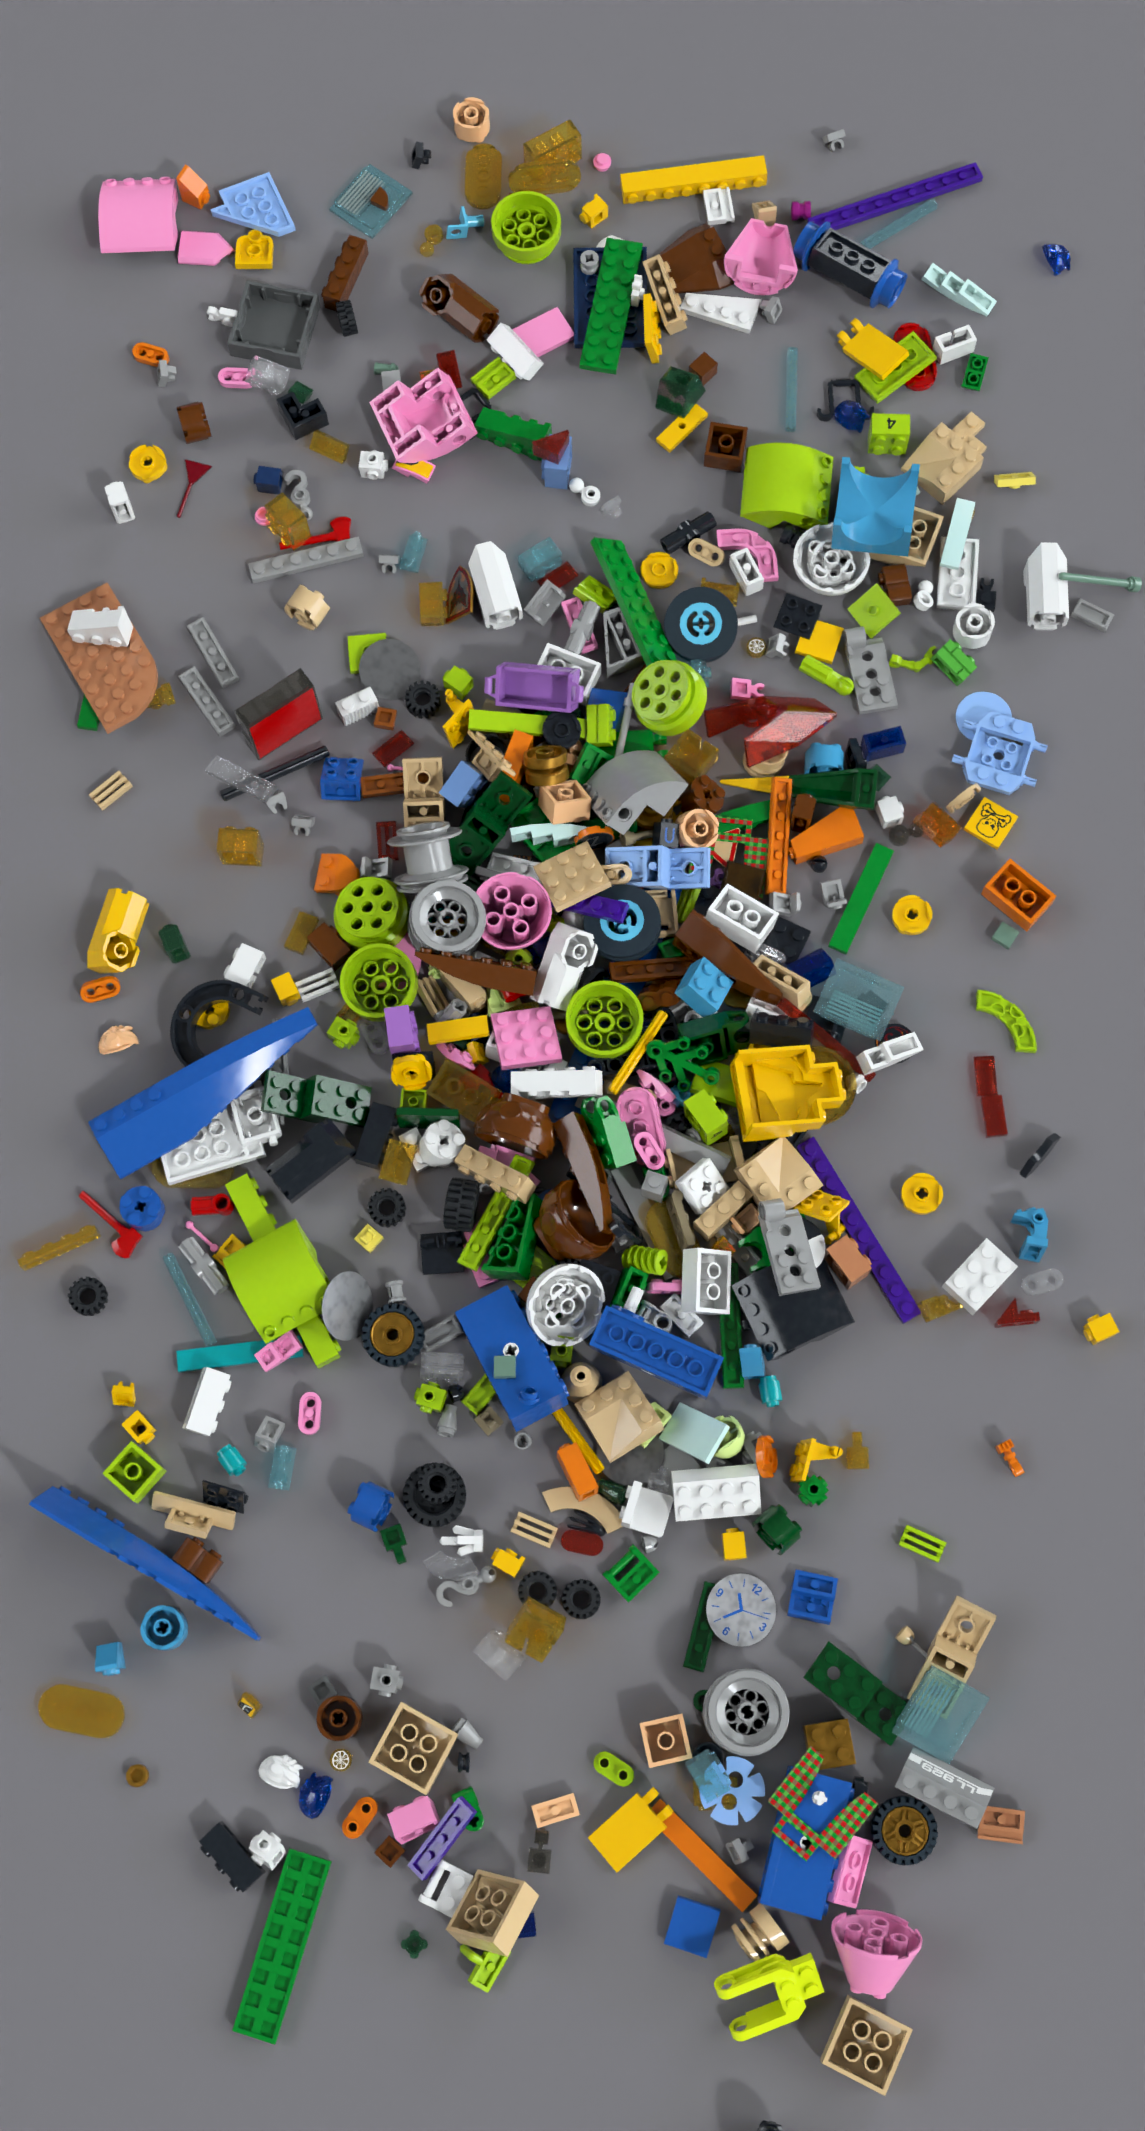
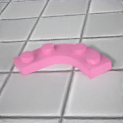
M722 529L716 531L717 547L722 550H742L748 548L749 552L756 559L764 582L778 581L777 558L773 547L768 541L766 542L758 536V533L747 529Z

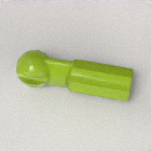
M810 655L805 656L799 667V671L822 684H826L836 690L839 695H849L854 689V683L849 677L840 675Z

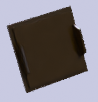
M727 861L719 894L729 884L758 901L766 870Z

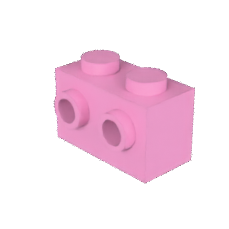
M419 1796L412 1803L406 1806H397L393 1809V1812L387 1814L395 1839L401 1845L434 1830L440 1822L434 1802L428 1796Z

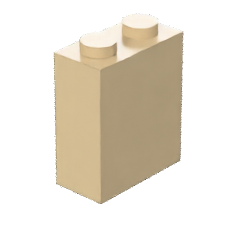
M439 970L442 983L456 999L459 998L466 1002L468 1006L466 1010L470 1014L481 1013L486 1009V992L481 986L458 979Z

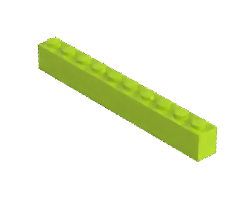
M246 1173L225 1184L253 1242L276 1230L274 1225L277 1224V1221L272 1213L268 1214L265 1208L268 1204L264 1196L258 1195L256 1189L259 1186L254 1177L250 1179ZM321 1314L297 1326L318 1369L341 1357L339 1351L342 1350L337 1339L332 1340L329 1335L330 1332L322 1321Z

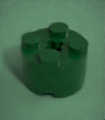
M778 1504L777 1506L771 1505L752 1522V1526L754 1528L757 1525L759 1528L756 1532L772 1551L775 1548L778 1549L779 1552L777 1554L781 1556L801 1538L800 1532L802 1528L796 1521H791L786 1516L787 1511Z

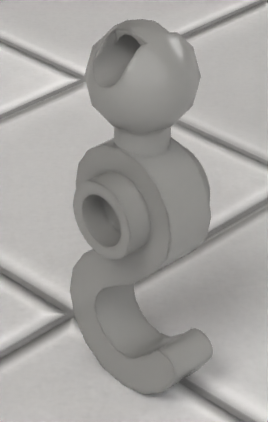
M300 470L289 471L284 478L286 485H289L293 479L301 480L291 493L292 503L300 508L298 517L302 521H309L313 516V512L307 507L310 503V494L306 489L308 485L307 477Z
M485 1566L481 1569L480 1574L476 1576L472 1573L463 1574L459 1578L458 1584L454 1581L443 1582L437 1588V1600L445 1607H452L453 1603L446 1600L443 1596L445 1589L453 1588L464 1595H473L478 1591L480 1583H491L495 1580L496 1570L492 1566ZM490 1570H494L495 1574L490 1575Z

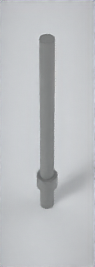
M630 683L628 695L624 699L623 706H625L614 757L622 755L624 751L632 709L634 708L632 703L634 683Z

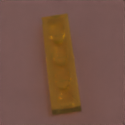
M87 1225L79 1229L80 1232L62 1236L58 1242H49L42 1245L38 1251L24 1253L22 1258L17 1261L20 1268L26 1271L101 1237V1234L94 1225Z

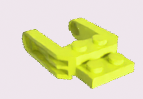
M811 1953L791 1961L785 1960L784 1956L773 1954L724 1973L716 1978L714 1981L716 1993L719 1998L724 2000L734 1998L772 1982L779 2000L748 2011L745 2015L734 2019L729 2025L734 2040L745 2041L798 2020L806 2008L804 2000L824 1993ZM725 1984H732L728 1989H721ZM739 2026H746L744 2030L736 2031Z

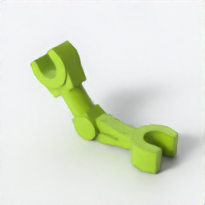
M936 646L930 647L924 658L917 662L903 660L902 657L892 654L889 660V667H904L914 672H919L927 664L931 665L934 663L930 658L933 656L932 652L935 651Z

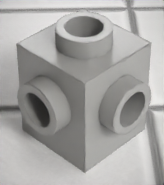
M384 1664L383 1668L373 1667L369 1689L379 1690L378 1695L391 1697L392 1693L397 1694L398 1689H402L404 1676H400L401 1671H396L397 1666ZM389 1676L391 1681L386 1685L385 1678Z

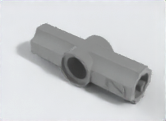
M590 600L584 602L578 618H575L572 623L570 636L564 647L565 650L581 655L586 641H589L591 638L595 620L600 612V606Z
M193 1236L185 1239L180 1244V1251L189 1260L190 1266L199 1278L204 1280L215 1296L223 1293L230 1286L222 1273L217 1269L218 1266L209 1254L204 1252Z

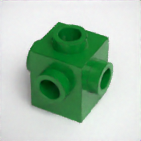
M807 1475L806 1481L798 1483L800 1486L797 1490L798 1498L806 1506L809 1504L812 1507L815 1503L819 1506L828 1498L825 1495L829 1491L826 1488L828 1484L821 1476L816 1477L813 1475L809 1478ZM815 1486L818 1489L817 1493H811L810 1487Z

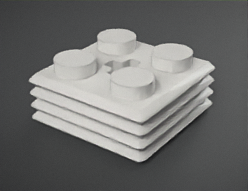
M702 1158L675 1181V1184L683 1193L694 1213L700 1215L730 1189L710 1158Z

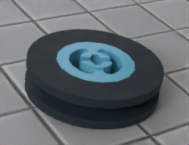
M708 587L690 588L680 593L670 603L664 619L665 635L671 649L681 658L693 663L715 661L729 651L736 639L738 629L736 610L731 601L715 589ZM705 613L710 615L715 622V628L709 636L705 635L709 631V625H707L709 624V619L703 615ZM693 615H697L692 623L693 631L699 635L698 637L691 635L687 629V622ZM700 621H703V629H699V626H697Z
M627 884L613 885L597 893V896L627 902L629 905L627 913L633 915L637 920L636 925L632 926L630 915L627 917L626 914L623 923L626 922L625 925L613 922L615 931L618 930L619 933L616 934L608 927L610 921L584 915V928L586 932L593 934V941L598 947L597 954L613 962L634 961L647 955L656 945L661 933L660 912L655 900L643 889Z

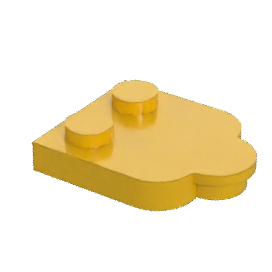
M255 229L251 230L248 235L239 237L236 241V269H272L274 250L272 238Z

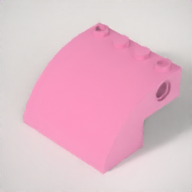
M165 176L154 180L151 177H145L141 180L126 178L123 181H116V179L103 181L99 195L98 210L101 253L174 251L178 238L175 217L179 201L176 179Z
M436 368L411 388L398 380L369 402L396 460L401 463H416L422 460L428 461L441 457L457 449L478 433L450 375H447L439 368Z

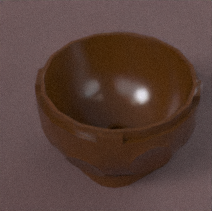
M503 1093L500 1099L486 1105L478 1114L474 1124V1135L481 1140L537 1159H548L556 1143L554 1124L548 1116L550 1108L511 1093Z
M575 1179L561 1181L546 1193L539 1210V1217L534 1220V1228L548 1252L559 1261L566 1258L579 1260L597 1258L610 1248L616 1237L614 1233L606 1234L597 1230L594 1225L595 1219L593 1214L586 1207L587 1200L578 1188L579 1182Z

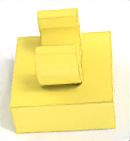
M369 1224L354 1238L369 1253L384 1239Z

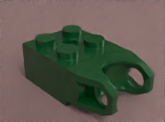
M723 1011L677 1024L679 1038L686 1036L690 1039L689 1048L683 1050V1052L696 1049L700 1045L708 1048V1056L705 1059L696 1057L688 1061L698 1066H704L728 1059V1055L735 1054L738 1050L749 1046L750 1033L737 1031L749 1022L747 1012ZM736 1017H744L741 1021H734ZM742 1037L747 1038V1040L744 1042L737 1041ZM681 1041V1044L687 1045V1042ZM704 1050L698 1051L702 1055L705 1054Z

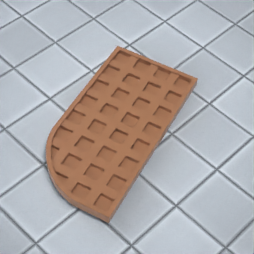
M105 583L40 617V620L105 731L109 734L135 720L149 706L157 689L158 671L152 655L134 626L128 647H114L106 644L95 645L93 643H77L72 641L67 629L74 610L94 609V612H98L106 607L110 610H117L118 606H121L109 584Z

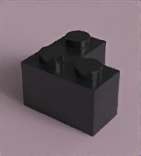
M292 391L276 399L279 412L295 440L329 425L327 412L319 398L301 406Z

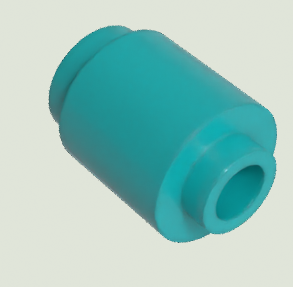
M776 1375L759 1378L760 1383L758 1385L762 1404H766L767 1408L779 1406V1402L783 1401L780 1383Z
M228 1444L217 1452L218 1461L229 1476L235 1475L237 1477L246 1470L247 1462L236 1447Z

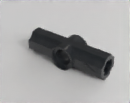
M707 511L692 521H683L675 531L660 539L663 550L671 554L684 545L688 546L693 539L700 538L701 535L717 526L715 518L711 512Z

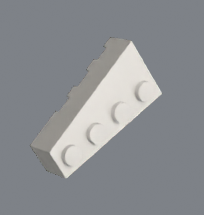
M585 1066L583 1070H576L575 1067H565L564 1070L559 1071L556 1068H545L544 1071H537V1069L512 1071L511 1094L526 1099L603 1096L602 1071L595 1070L594 1066Z

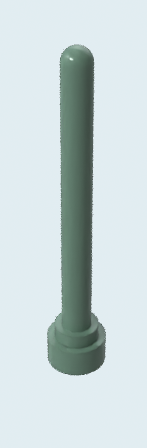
M1061 572L1058 576L1060 580L1125 587L1129 592H1139L1142 586L1141 578L1135 576L1127 579L1066 572Z

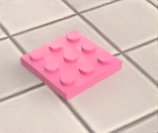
M550 1006L491 1014L490 1019L501 1070L562 1062V1054Z

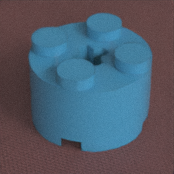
M812 743L805 752L804 774L844 770V752L839 744L822 745L820 743Z
M165 1605L156 1606L145 1614L140 1627L141 1636L144 1642L154 1649L163 1651L173 1650L179 1647L187 1638L188 1622L185 1615L177 1608ZM163 1623L169 1626L166 1629V1633L160 1630L163 1628Z

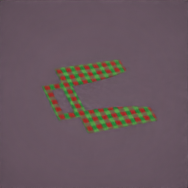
M715 816L718 822L746 825L745 835L718 832L716 841L744 843V865L766 870L769 839L751 837L753 819ZM715 842L714 844L709 846L710 869L714 855ZM690 863L689 874L694 871L693 863ZM764 876V880H763V884H762V888H761L759 900H763L765 876Z
M812 1746L808 1748L768 1800L771 1805L783 1814L771 1832L806 1862L818 1846L836 1860L879 1803L864 1792L848 1804L827 1825L823 1832L818 1835L793 1813L809 1790L824 1759ZM787 1821L812 1842L806 1852L781 1831Z

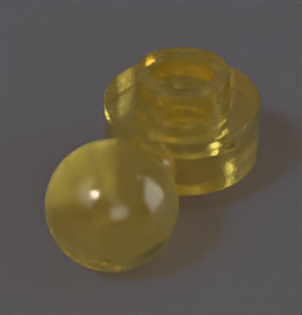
M435 224L429 225L425 229L424 234L427 242L422 243L420 246V253L424 257L432 256L434 253L433 245H437L443 240V231L440 226Z

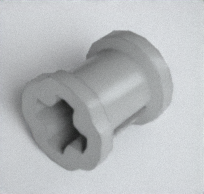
M403 1280L385 1283V1287L388 1288L389 1305L402 1304L407 1301L403 1295Z

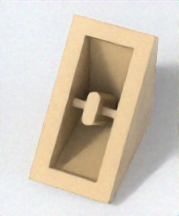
M770 200L752 203L755 219L764 221L766 226H773L776 222L777 206Z

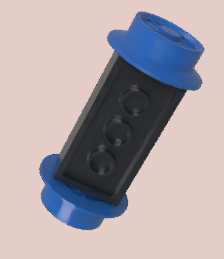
M828 221L824 222L821 226L809 222L804 227L793 250L794 256L802 261L803 271H807L812 267L870 299V308H875L878 304L887 308L893 306L907 280V273L898 269L899 261L897 259L891 261L830 228L831 225Z

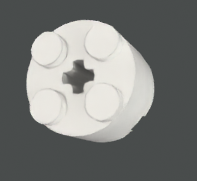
M971 603L964 606L958 612L953 625V636L961 647L977 649L985 646L989 641L995 625V618L991 611L984 608V605Z
M443 1119L435 1122L427 1128L419 1141L420 1156L431 1167H449L454 1163L455 1158L463 1148L465 1137L460 1129L448 1120Z

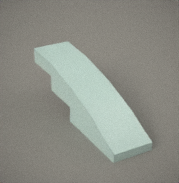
M934 263L930 265L921 279L949 299L986 317L997 302L969 279L964 282L953 272L950 271L947 274Z
M957 498L940 566L955 570L959 569L975 502Z
M530 824L510 828L512 843L531 838L533 845L553 841L554 848L575 843V835L578 836V832L587 827L574 824Z

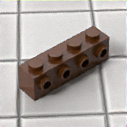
M349 235L347 241L343 242L341 255L337 256L335 268L328 277V284L322 289L321 297H323L325 308L337 312L335 303L349 299L369 254L367 240Z

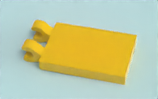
M857 318L850 322V325L853 326L851 331L856 334L852 339L844 331H840L837 334V337L840 339L838 343L844 346L842 348L843 353L881 380H884L909 356L907 349L869 323L864 327Z
M654 1787L643 1797L637 1792L588 1837L616 1873L667 1828L663 1821L674 1810L668 1804L658 1814L653 1811L648 1804L659 1795V1792Z

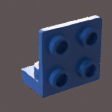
M325 758L320 779L321 799L361 801L360 780L364 760L357 758Z

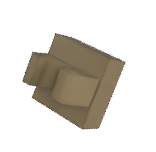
M491 1406L474 1419L487 1436H490L504 1423Z

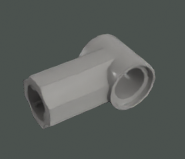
M459 998L453 999L445 1009L434 1015V1019L436 1022L461 1019L467 1013L466 1009L468 1006L465 1001Z

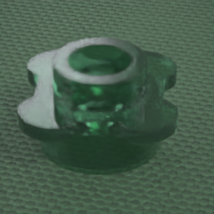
M412 1930L410 1936L401 1942L402 1949H406L412 1959L418 1958L420 1951L428 1946L427 1940L422 1939L417 1930Z

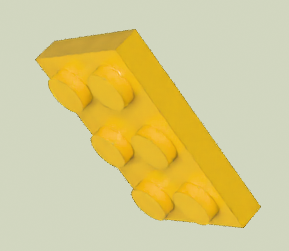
M651 293L643 294L644 337L651 362L655 364L659 363V355H662V347L659 343V339L662 336L661 329L658 327V323L661 322L660 311H657L656 300L653 301Z

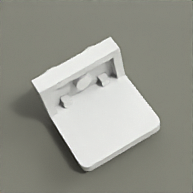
M634 1480L633 1486L628 1485L625 1498H628L627 1506H622L620 1511L621 1526L660 1538L664 1534L673 1497L644 1488L641 1482Z

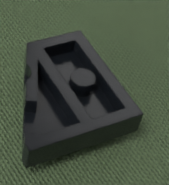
M849 738L845 752L847 770L856 768L866 769L867 761L863 758L862 747L859 746L857 738Z

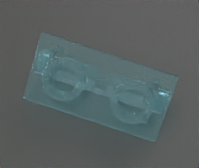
M418 531L409 535L400 565L401 570L415 573L419 571L428 539L422 538V534Z
M276 1445L268 1488L290 1490L297 1448Z

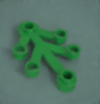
M681 1036L677 1040L666 1043L656 1039L648 1043L646 1052L650 1058L656 1059L660 1070L659 1079L661 1082L668 1083L672 1078V1072L667 1069L665 1059L672 1062L679 1081L677 1087L681 1092H686L690 1088V1081L686 1078L683 1068L703 1077L705 1083L709 1085L718 1083L720 1071L717 1068L709 1067L704 1069L688 1061L696 1057L705 1059L708 1056V1048L706 1046L700 1045L696 1049L674 1054L669 1050L676 1048L686 1050L689 1048L690 1039L688 1037ZM686 1041L687 1045H682L680 1042ZM658 1048L660 1052H654L653 1049ZM704 1050L705 1054L702 1055L698 1051ZM662 1074H668L669 1078H664ZM708 1076H713L715 1079L710 1080ZM686 1083L687 1087H682L680 1084Z

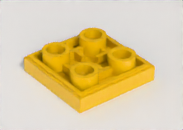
M817 620L810 640L802 637L799 638L795 654L802 656L810 655L816 660L832 664L844 628Z

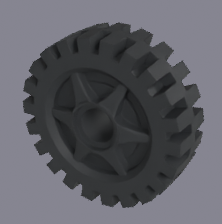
M432 1462L421 1467L419 1466L409 1475L403 1488V1501L407 1512L415 1521L428 1527H442L457 1519L463 1511L466 1503V1487L458 1472L446 1465L453 1471L457 1479L455 1495L449 1501L443 1502V1504H433L425 1500L418 1489L420 1473L431 1464L446 1465ZM434 1476L429 1482L431 1490L437 1489L441 1492L446 1486V1481L442 1476Z

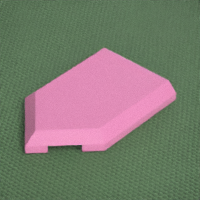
M181 231L178 264L215 266L222 258L232 254L235 250L219 233Z

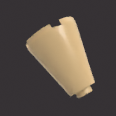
M574 1363L568 1366L561 1376L570 1395L567 1399L573 1403L580 1401L602 1387V1377L599 1371L589 1363Z

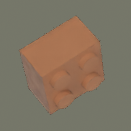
M846 1234L826 1249L824 1259L845 1288L849 1290L868 1276L872 1269L870 1266L872 1263L865 1254L862 1255L859 1252L857 1242Z

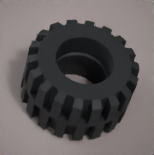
M454 1177L451 1179L444 1206L443 1224L445 1229L471 1232L474 1227L479 1201L480 1187L478 1181Z

